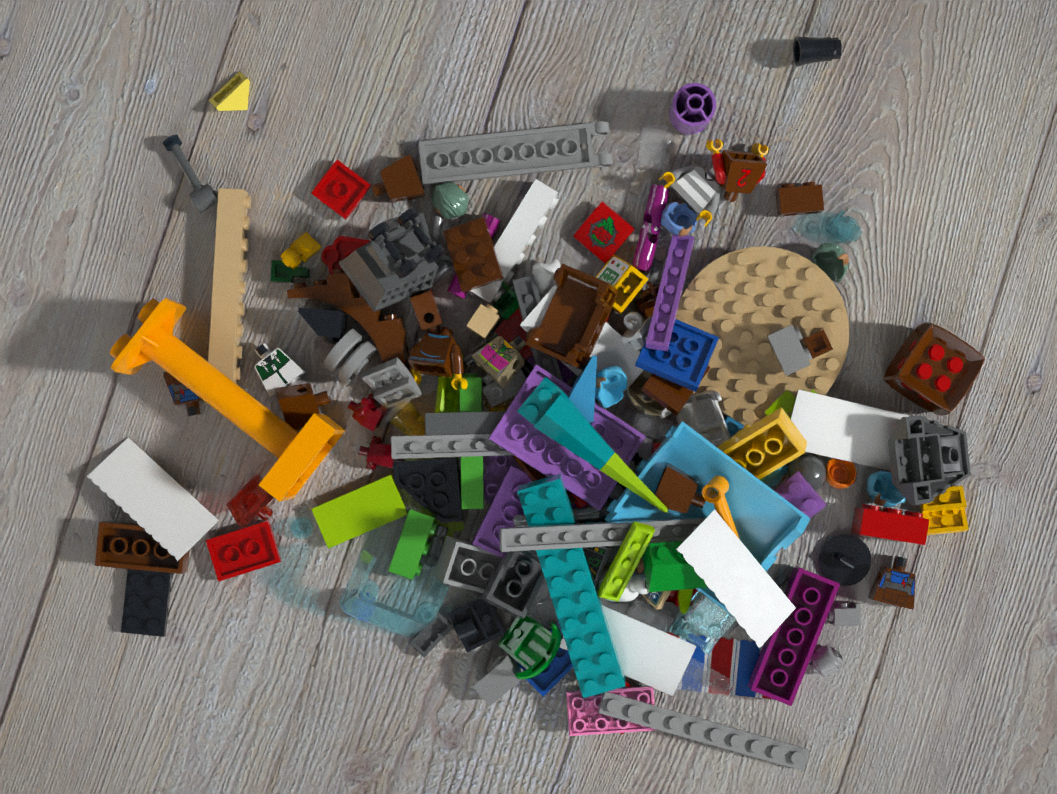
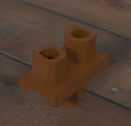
M651 281L646 282L648 289L641 291L642 298L634 301L637 309L642 312L646 319L653 315L660 284L653 286Z

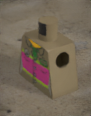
M518 335L510 343L501 336H498L471 357L479 368L500 387L505 389L525 363L519 351L526 346V343Z

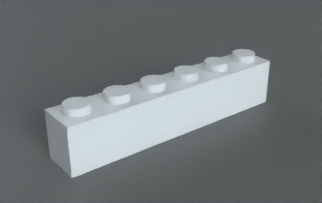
M535 179L494 246L504 279L469 291L470 293L490 305L493 301L497 302L503 293L500 290L502 287L501 283L503 281L507 284L510 282L514 275L512 269L515 264L518 266L521 264L525 257L523 251L526 246H532L537 237L534 235L537 228H543L548 219L545 217L548 210L553 211L559 201L556 198L558 195L557 191Z

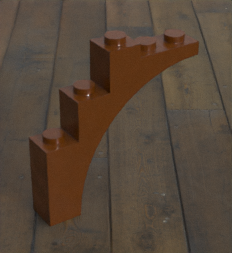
M342 268L334 269L333 274L327 275V280L314 281V285L306 286V282L293 284V288L287 290L288 299H315L342 309L358 321L368 332L380 353L383 363L398 358L409 369V351L403 316L396 317V314L383 315L382 319L381 309L373 312L360 292L357 296L356 287Z

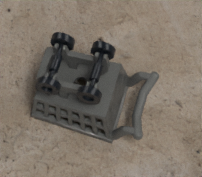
M410 208L402 213L396 220L399 225L390 231V227L386 222L375 226L368 233L372 241L356 249L347 258L339 262L340 267L373 312L433 288V284L448 270L454 268L451 256L446 253L442 245H438L429 233L424 214L422 212L418 213L415 208ZM441 259L445 264L438 268L434 261Z

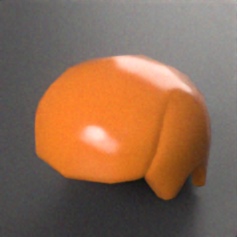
M832 458L825 465L827 475L825 480L831 487L844 489L855 482L857 471L854 463Z

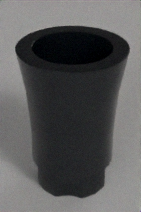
M796 36L793 42L795 65L799 67L810 63L840 59L842 55L841 40L831 37Z

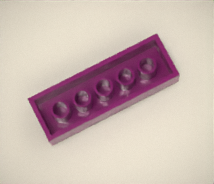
M798 566L794 567L784 594L796 608L764 643L747 685L750 690L792 706L840 586L839 583Z

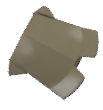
M643 370V373L626 390V394L636 410L649 415L660 416L661 411L665 407L654 399L645 401L642 398L641 388L652 375V373Z

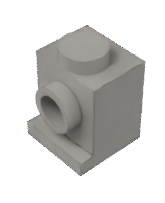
M847 602L836 603V606H831L827 616L828 621H831V624L834 626H861L860 603L852 602V606Z

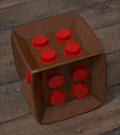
M931 322L919 324L907 337L889 364L883 380L898 393L923 409L940 416L948 415L956 408L970 389L984 365L985 358L975 348L956 335Z

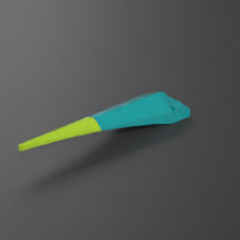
M545 377L517 412L531 422L536 429L661 511L667 513V507L614 452L564 391Z

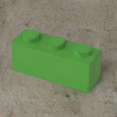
M412 508L409 510L388 570L389 572L412 580L415 578V575L420 576L423 563H420L422 555H427L431 544L427 540L430 534L434 535L438 524L434 522L435 516Z

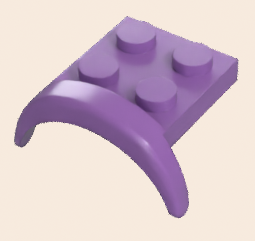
M799 471L773 489L809 518L826 506L824 500L803 478Z

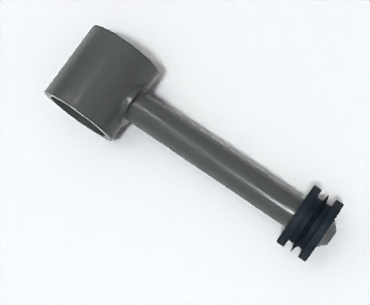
M172 135L165 139L163 145L167 151L174 153L195 189L189 195L197 209L203 212L217 204L218 197L209 183L201 184L180 148L182 141L179 136Z

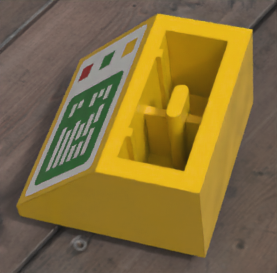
M614 254L596 276V278L611 284L618 290L612 309L620 315L648 281V278L635 267Z

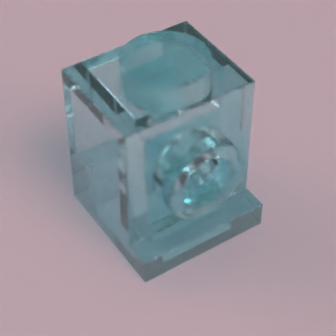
M841 210L836 214L826 231L848 245L852 241L856 242L863 231L860 230L861 227L857 225L858 222L850 216L844 217L845 211Z

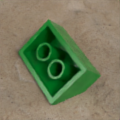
M684 541L648 544L642 555L647 593L708 588L704 579L697 575L694 567L688 564L683 554L677 550Z

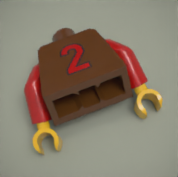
M715 139L716 146L714 148L713 140H707L706 148L709 151H713L711 158L716 181L725 191L723 198L734 202L738 193H751L754 187L765 177L767 163L764 155L768 153V147L760 143H754L751 147L752 153L723 150L720 153L719 150L722 149L723 142L720 139Z

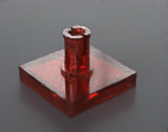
M257 474L226 504L237 524L243 529L256 515L263 521L269 519L266 514L269 517L273 514V510L266 505L274 497L259 486L263 479Z

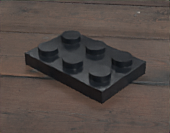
M127 570L121 633L166 636L173 573Z

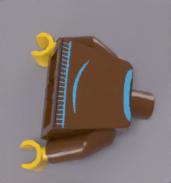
M442 327L439 334H425L421 341L411 348L408 368H410L409 372L417 384H420L422 380L421 374L451 378L455 374V378L451 381V386L458 390V382L461 381V388H467L468 382L461 375L464 373L461 350L452 337L453 331L450 328Z

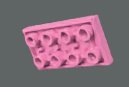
M650 686L622 687L608 691L654 705V690ZM581 690L566 691L569 736L656 730L598 713L603 693L583 698Z

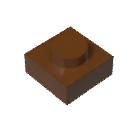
M824 329L803 338L812 359L833 350Z

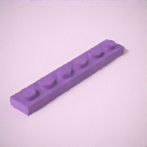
M672 235L645 343L646 348L668 351L694 244V236L685 235L680 237L679 235Z

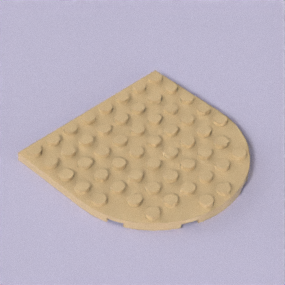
M776 247L743 248L725 254L708 264L692 280L680 298L675 318L719 337L708 363V366L711 368L700 382L697 391L693 392V394L709 390L719 392L722 398L721 401H718L720 410L744 426L747 424L751 426L765 418L767 415L764 412L786 390L795 397H797L798 390H806L807 392L814 390L817 394L826 396L842 369L848 350V315L843 299L832 280L807 258L789 250ZM790 324L793 325V328H799L803 338L824 329L833 350L810 359L811 365L786 376L767 335ZM803 339L799 340L803 348L807 347Z

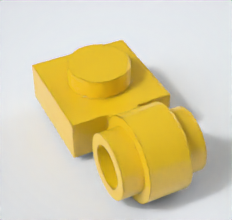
M305 232L280 257L288 268L294 269L302 260L306 262L320 251L321 246Z

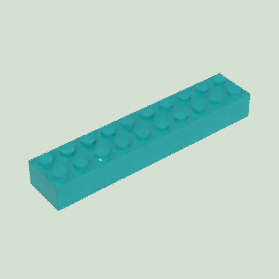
M561 473L518 486L517 492L528 526L577 524ZM584 547L536 550L583 698L625 687V676L600 597L597 594L598 590Z

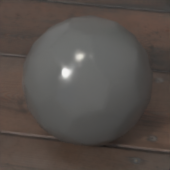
M801 455L795 458L790 463L787 471L788 478L799 471L815 491L821 488L827 476L823 462L813 455Z

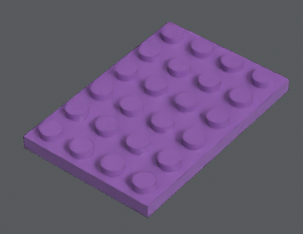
M535 365L488 439L546 477L561 473L566 490L597 510H601L616 486L617 481L536 429L531 422L517 412L545 377L563 390L566 395H568L572 388L540 366ZM595 403L594 422L590 424L628 466L646 436Z

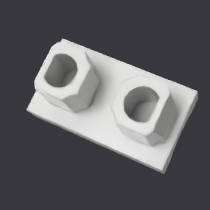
M629 312L624 318V324L628 330L621 337L623 343L630 342L634 351L642 349L647 339L652 316H649L643 322L640 314Z

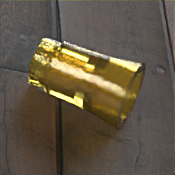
M411 401L389 422L406 436H426L425 419L416 410Z

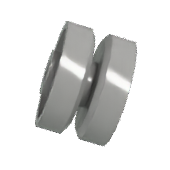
M354 329L342 337L322 364L330 372L340 368L337 377L345 384L350 383L366 367L377 350L368 341L359 346L362 336Z

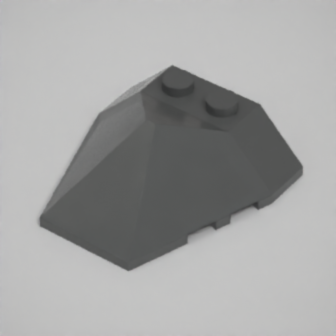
M921 415L902 417L888 440L892 483L911 505L931 503L936 496L947 492L946 489L957 485L971 475L966 432L949 425L939 424L935 420L925 419Z

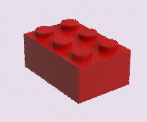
M862 504L861 508L855 507L851 528L852 533L926 545L929 519L923 518V513L904 511L903 515L901 514L902 510L883 507V511H879L880 506Z

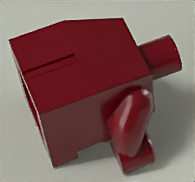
M372 393L367 398L363 397L358 404L351 401L348 409L354 411L352 417L361 426L374 431L379 428L387 408L383 406L376 407L374 405L376 399Z
M373 436V440L369 443L368 447H359L358 454L366 456L367 469L374 470L377 465L392 468L394 459H391V445L382 444L381 437Z

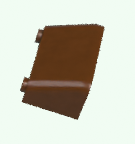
M562 263L561 267L555 271L553 277L557 290L540 327L536 326L528 331L525 345L582 370L591 356L615 303L618 290L603 280Z

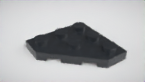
M458 457L393 461L395 484L412 496L411 498L423 508H427L441 523L464 521Z

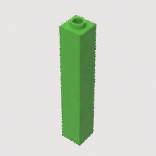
M476 373L464 374V379L467 380L468 386L466 389H462L460 381V412H483L482 378L477 377ZM483 456L461 457L462 509H484Z

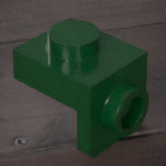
M503 281L501 285L505 288L506 292L493 307L507 320L516 312L519 306L513 284L509 286Z

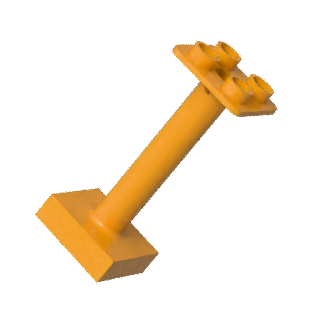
M154 298L151 299L138 314L137 319L143 325L133 337L124 334L111 348L109 354L115 358L111 369L117 373L135 375L145 363L154 361L278 458L277 462L259 483V486L279 502L293 499L346 430L327 415L314 413L300 432L296 431L173 335L175 324L186 311V307L183 304L169 298H165L161 302Z

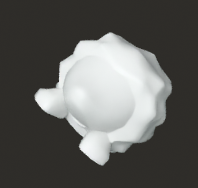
M558 259L545 264L537 263L533 266L530 275L534 274L540 300L555 285L554 273L557 268L561 267Z

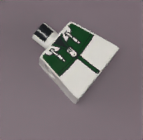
M264 343L255 349L261 361L254 367L270 397L277 395L276 388L290 386L306 373L281 348H277L272 352Z

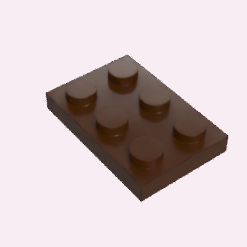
M484 217L443 231L463 293L504 279Z

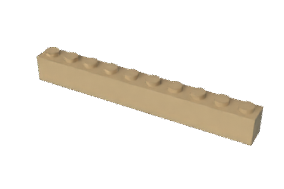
M218 188L208 362L237 384V380L241 378V368L238 367V359L242 358V346H239L240 337H243L244 332L243 324L240 323L241 316H244L245 313L242 294L246 293V282L243 281V273L247 272V260H244L245 251H248L249 247L246 230L250 228V218L247 217V209L251 207V196H248V192L244 189Z

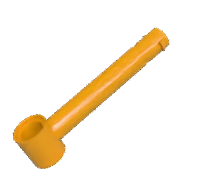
M714 476L703 487V498L714 504L716 512L739 538L725 498V493L729 489V483L722 476Z

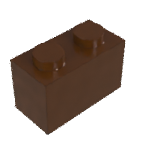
M815 182L802 183V186L794 187L792 183L783 184L781 188L775 191L778 217L818 214L824 211L822 184L816 185Z

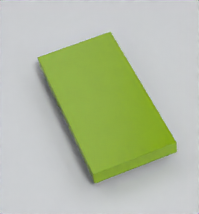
M392 475L311 509L328 549L408 515Z

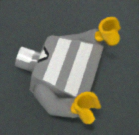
M713 165L707 171L701 166L696 168L687 166L677 168L671 172H665L659 178V180H666L667 184L664 188L670 186L669 189L681 202H685L688 208L697 214L696 221L700 218L705 220L704 227H706L717 211L720 200L718 192L720 186L715 182Z

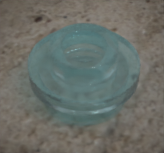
M298 518L291 525V532L298 539H306L312 534L313 525L307 518ZM299 525H305L306 531L300 532Z

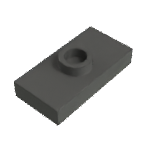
M438 611L409 641V644L425 657L453 628V624Z

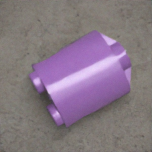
M688 83L682 86L675 93L668 111L669 120L673 127L684 135L697 134L703 131L715 113L716 98L713 92L707 86L700 83Z

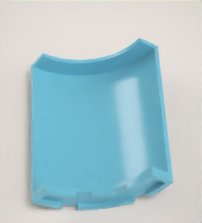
M683 421L677 427L672 425L665 434L666 439L647 461L642 460L638 465L636 476L653 494L667 462L698 481L696 492L701 494L703 487L714 476L724 477L729 483V489L725 493V498L739 539L767 572L777 559L776 553L781 548L786 550L800 537L811 518ZM626 488L617 501L614 499L608 506L607 511H609V514L605 520L607 522L700 518L708 517L715 510L713 503L706 501L703 508L690 504L687 513L668 510L665 513ZM697 588V590L728 612L725 604L718 600L714 591L709 588Z

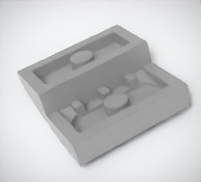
M398 358L362 372L361 378L374 390L373 397L387 409L421 396V391L413 376Z

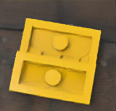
M963 486L949 487L946 489L947 492L936 496L931 503L920 504L923 518L929 519L927 535L966 532L969 530L965 512L967 504Z

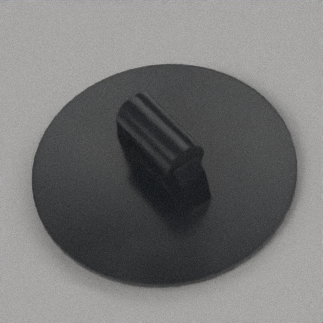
M847 534L835 536L825 543L820 552V568L826 578L839 583L840 586L854 585L863 580L870 570L871 554L869 548L856 536Z

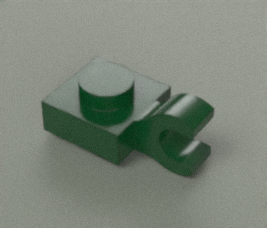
M271 260L270 282L294 283V277L310 278V269L307 267L292 269L291 267L288 268L282 260Z

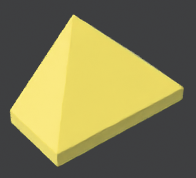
M239 71L209 101L218 111L247 110L250 81Z

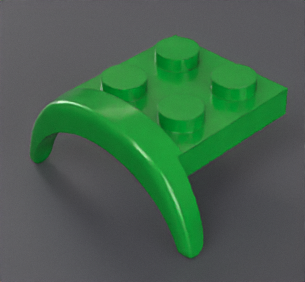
M528 612L525 618L515 619L498 643V646L527 669L516 673L515 677L517 679H529L540 674L554 659L561 644V632L554 623H551V632Z

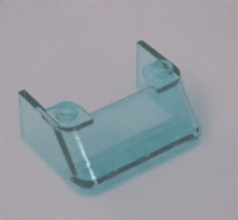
M363 549L339 602L341 610L349 616L405 637L416 635L432 623L439 612L449 587L434 578L424 602L416 607L413 615L376 601L380 591L379 586L375 581L368 579L377 558Z

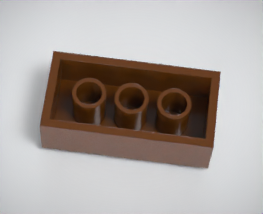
M114 521L99 522L95 566L177 574L188 572L190 550L177 561L175 556L169 554L168 549L163 548L160 542L154 540L152 535L148 534L145 528L138 524Z

